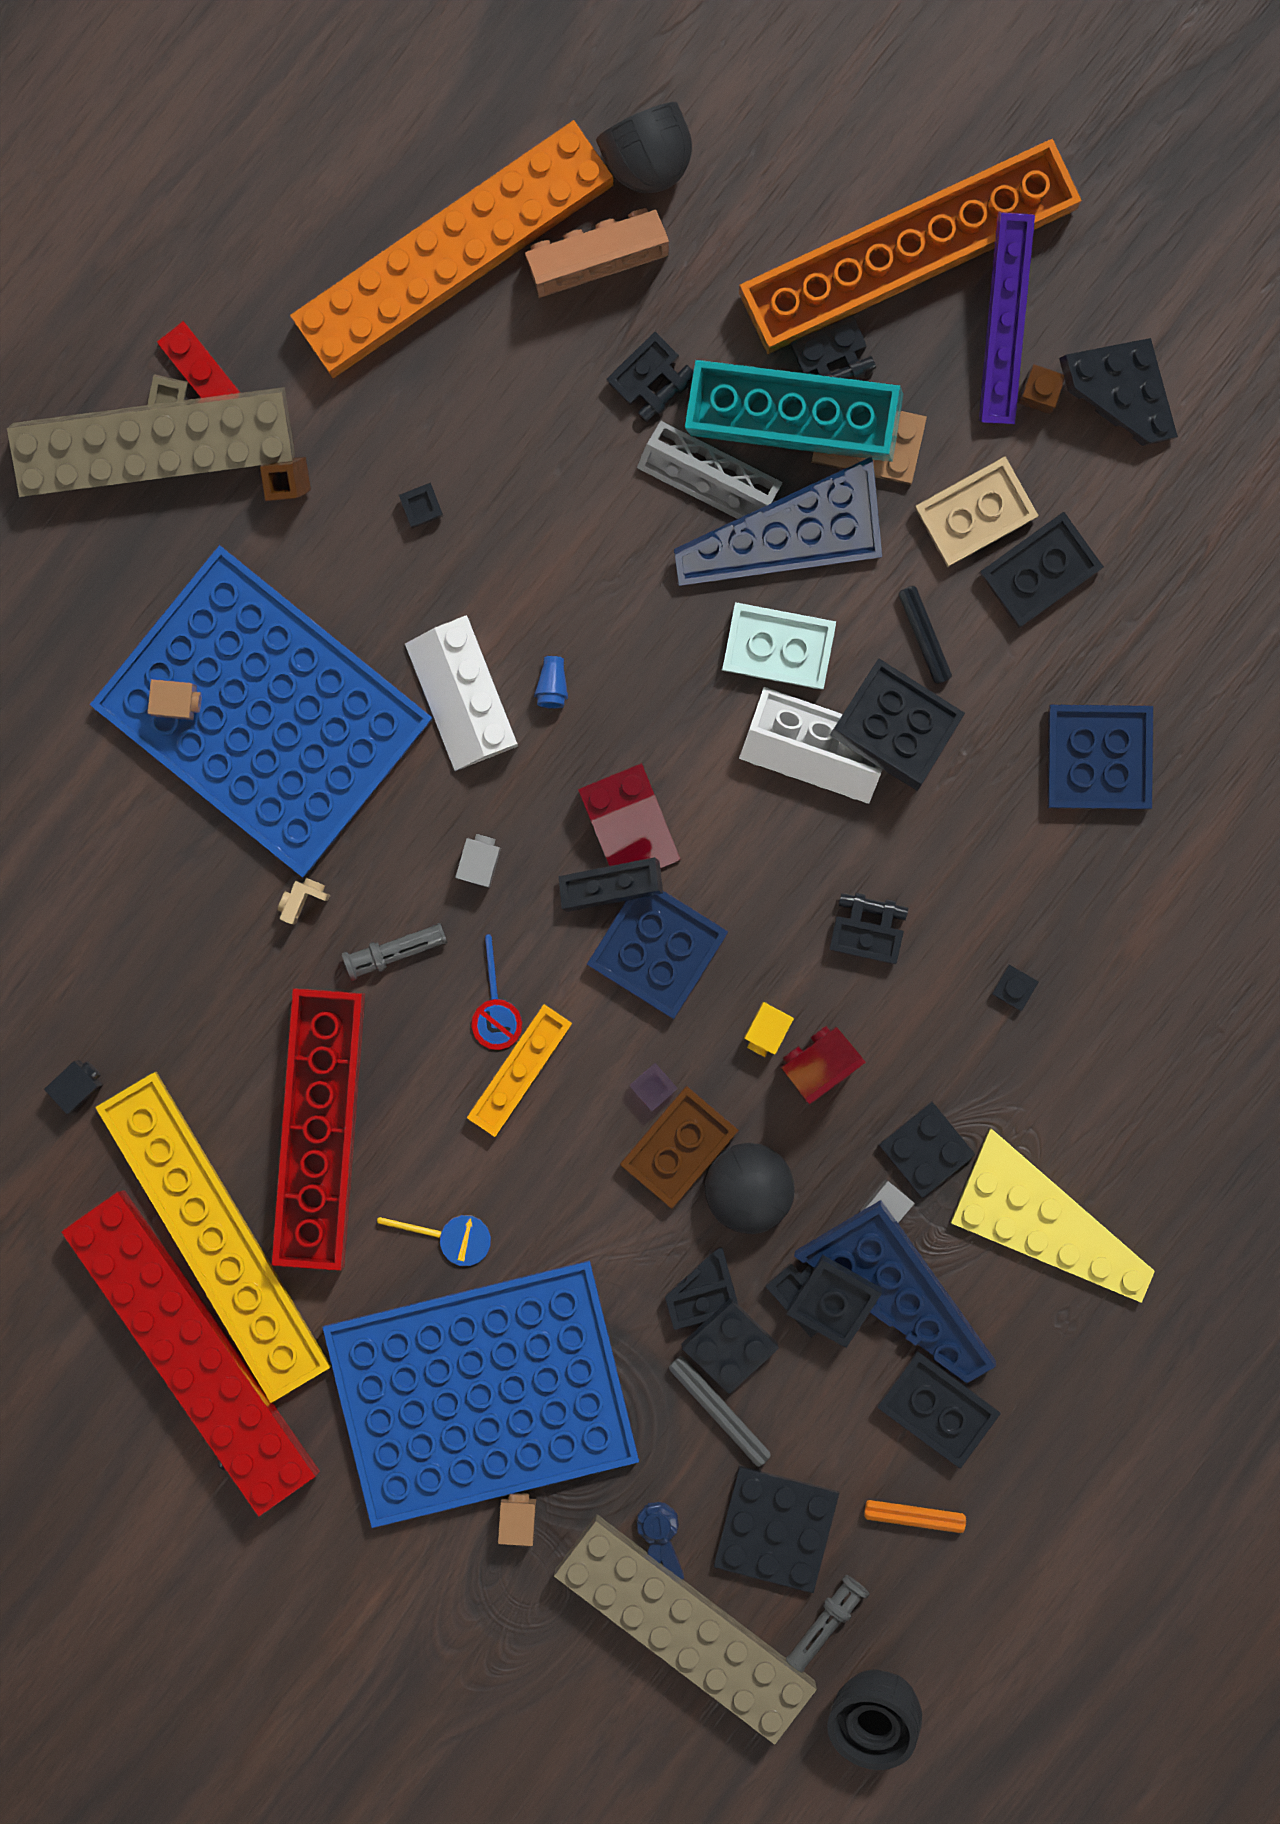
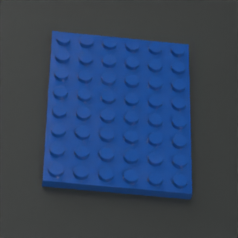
M220 545L90 703L95 710L302 878L312 869L433 720L429 714ZM151 679L193 683L196 685L197 692L202 694L200 712H194V720L149 715L148 705Z
M590 1260L323 1326L372 1528L639 1462Z

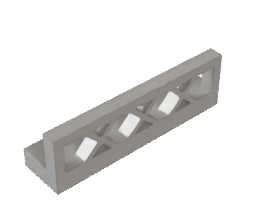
M660 421L646 444L637 466L638 469L737 519L771 504L782 485L781 481L663 421ZM663 435L673 440L676 445L670 446L660 441L659 438ZM691 453H698L704 456L707 461H700L694 458ZM728 468L734 471L737 476L731 477L725 474L722 469ZM753 484H760L770 489L769 494L767 495L755 489Z

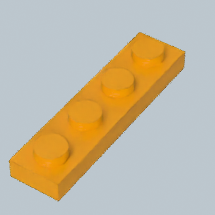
M544 1004L467 1116V1119L496 1137L572 1025V1022Z

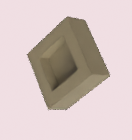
M154 374L147 405L184 401L188 382Z

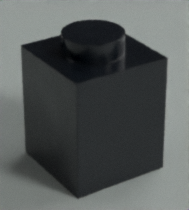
M76 1060L46 1086L44 1090L66 1114H71L103 1084L98 1080L101 1076L100 1073L90 1062L86 1061L83 1064L80 1060Z

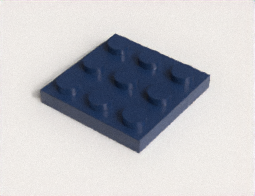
M1049 705L1047 808L1152 809L1153 706Z
M663 891V894L627 900L587 965L674 1019L728 934V931Z

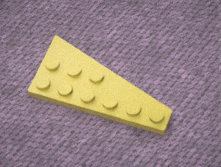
M989 1127L950 1223L1142 1303L1155 1271Z

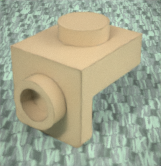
M308 878L305 879L304 884L295 881L291 893L285 891L277 909L282 912L280 920L296 925L308 894L328 901L330 895L323 892L325 885Z

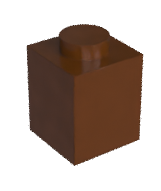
M1033 364L1028 372L1018 404L1051 414L1060 395L1065 380L1064 375Z
M295 457L293 461L266 464L260 467L265 501L299 498L311 491L306 457Z

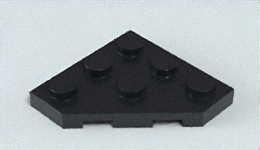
M1151 338L1066 354L1059 358L1068 392L1078 399L1084 398L1095 406V412L1114 426L1120 425L1133 434L1132 439L1140 445L1160 443L1178 437Z

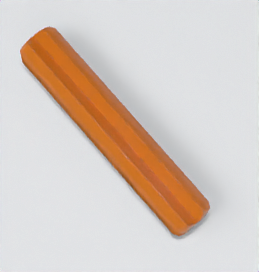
M868 1500L865 1504L864 1516L867 1520L955 1533H963L966 1527V1516L963 1513Z

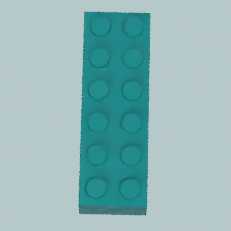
M695 360L685 429L690 436L865 459L872 456L873 460L893 462L904 394L900 385Z

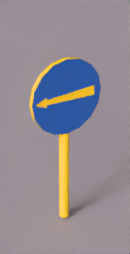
M460 1215L452 1218L444 1225L442 1231L382 1217L377 1219V1223L440 1238L443 1254L450 1262L459 1266H471L479 1263L487 1255L491 1244V1235L488 1227L480 1219L472 1215Z

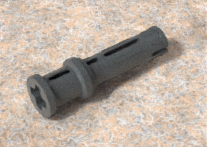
M437 923V925L381 945L378 942L369 943L368 948L351 954L344 952L342 957L351 981L355 982L358 976L375 970L379 972L385 971L384 969L387 968L386 964L442 944H447V940L441 923Z
M844 1575L842 1578L843 1584L832 1598L827 1597L824 1601L825 1604L823 1606L825 1610L806 1632L791 1654L786 1657V1661L802 1673L805 1670V1667L824 1646L841 1622L845 1623L852 1618L850 1613L860 1600L870 1595L852 1577ZM849 1592H851L850 1597H849V1598L847 1599V1601L843 1604V1603H842L843 1600L846 1598V1596L849 1594ZM831 1615L834 1616L833 1619L830 1622H828V1619L831 1617ZM823 1628L824 1630L819 1635V1637L815 1640L811 1647L808 1650H806V1647L810 1644V1642L817 1635L820 1629Z

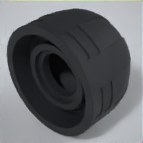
M668 102L641 111L613 125L596 138L600 152L613 177L626 188L640 193H656L673 186L684 175L692 153L691 135L677 102Z
M741 1143L724 1150L712 1162L706 1175L705 1195L712 1214L721 1224L736 1232L757 1234L768 1231L784 1219L794 1200L795 1185L789 1166L777 1152L761 1144Z
M878 1669L863 1671L851 1678L838 1691L827 1723L828 1735L835 1749L853 1764L873 1770L895 1768L905 1763L915 1750L922 1725V1709L912 1686L901 1676Z

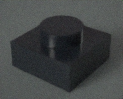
M431 482L399 495L411 528L444 516Z
M1008 964L991 994L1022 1011L1039 981Z

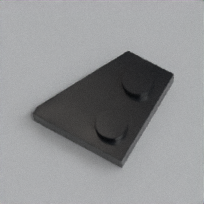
M723 1248L715 1249L665 1295L674 1330L705 1322L730 1298L738 1304Z

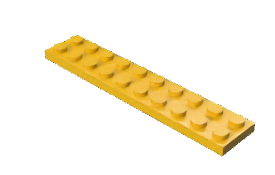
M158 1073L150 1074L96 1106L95 1108L270 1403L331 1367L330 1363Z

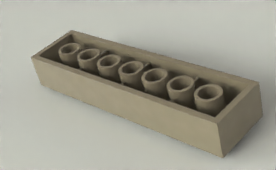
M285 387L16 422L7 428L19 497L293 461L295 457Z
M597 1514L555 1568V1578L774 1745L817 1690L813 1678L805 1672L801 1673L792 1667L784 1656L683 1579H680L664 1567L662 1563H658L645 1550Z

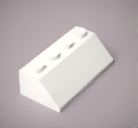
M467 615L435 627L405 643L455 771L518 747Z
M766 687L763 688L739 759L868 804L882 772V768L830 736V733L843 714Z

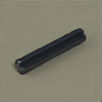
M909 586L899 592V597L931 676L936 684L945 682L952 677V673L917 587Z

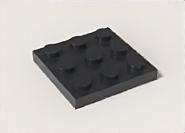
M878 658L830 733V736L918 791L965 715V712Z
M739 1465L714 1567L814 1593L840 1494L839 1491Z

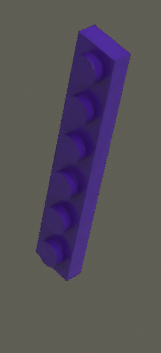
M998 212L979 411L980 422L1015 424L1035 215Z

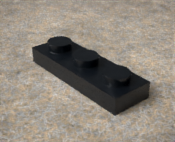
M655 857L559 876L561 907L566 912L663 894L660 860Z

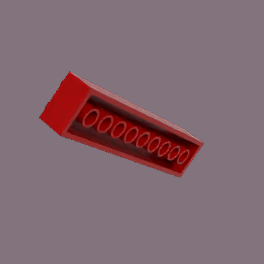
M125 1190L116 1192L61 1231L258 1517L317 1476L320 1472L318 1467L273 1403H270L260 1384L255 1380L245 1362Z

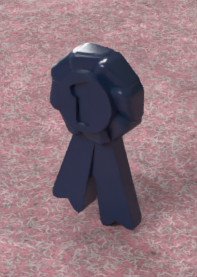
M648 1503L637 1515V1532L649 1543L648 1555L658 1563L662 1561L664 1567L680 1579H684L683 1570L670 1541L678 1531V1515L666 1503Z

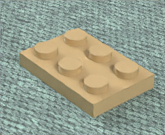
M1006 456L914 507L947 567L1038 517L1035 508Z

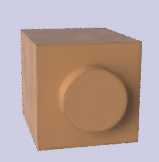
M151 679L148 705L149 715L194 720V712H200L202 694L197 692L196 685L193 683Z
M516 1492L509 1494V1497H502L498 1544L533 1546L536 1499H529L528 1493Z

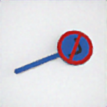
M487 934L485 936L491 1000L484 1002L476 1009L472 1017L471 1027L474 1037L481 1045L489 1049L501 1050L510 1047L518 1040L522 1032L523 1021L520 1012L513 1004L506 1000L498 999L492 936Z

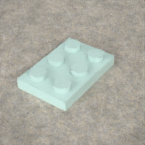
M735 602L722 671L823 690L836 621Z

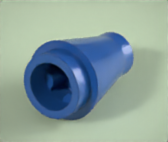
M558 656L544 657L543 667L534 694L537 698L538 706L553 709L564 707L565 700L568 699L564 658Z

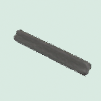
M679 1356L670 1364L669 1370L758 1467L763 1465L771 1456L767 1448L684 1357Z

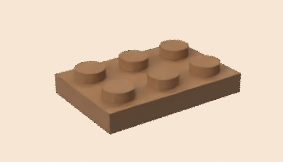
M901 411L893 462L873 460L875 477L908 485L912 484L927 416ZM813 452L811 463L843 470L865 460V458Z

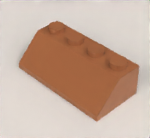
M647 208L639 209L629 213L628 219L615 222V219H608L596 224L595 230L585 233L581 229L574 230L563 235L564 240L550 244L549 240H544L531 245V250L525 252L538 297L541 298L669 256V240L657 211L648 212Z

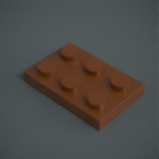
M686 1085L621 1161L620 1165L672 1209L739 1130Z

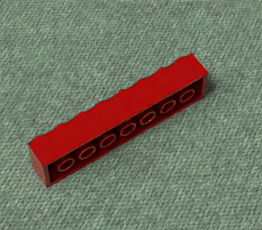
M293 989L272 1254L273 1266L340 1271L345 1267L365 993Z

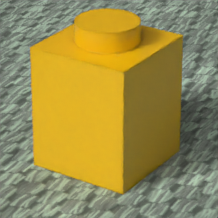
M762 1002L744 1036V1039L750 1041L747 1048L764 1057L768 1051L776 1054L794 1018Z

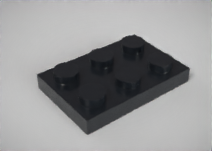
M1062 512L985 567L979 574L1018 628H1020L1100 571L1104 566L1066 513Z
M918 1351L915 1352L876 1405L878 1409L960 1469L1001 1414L1000 1411Z

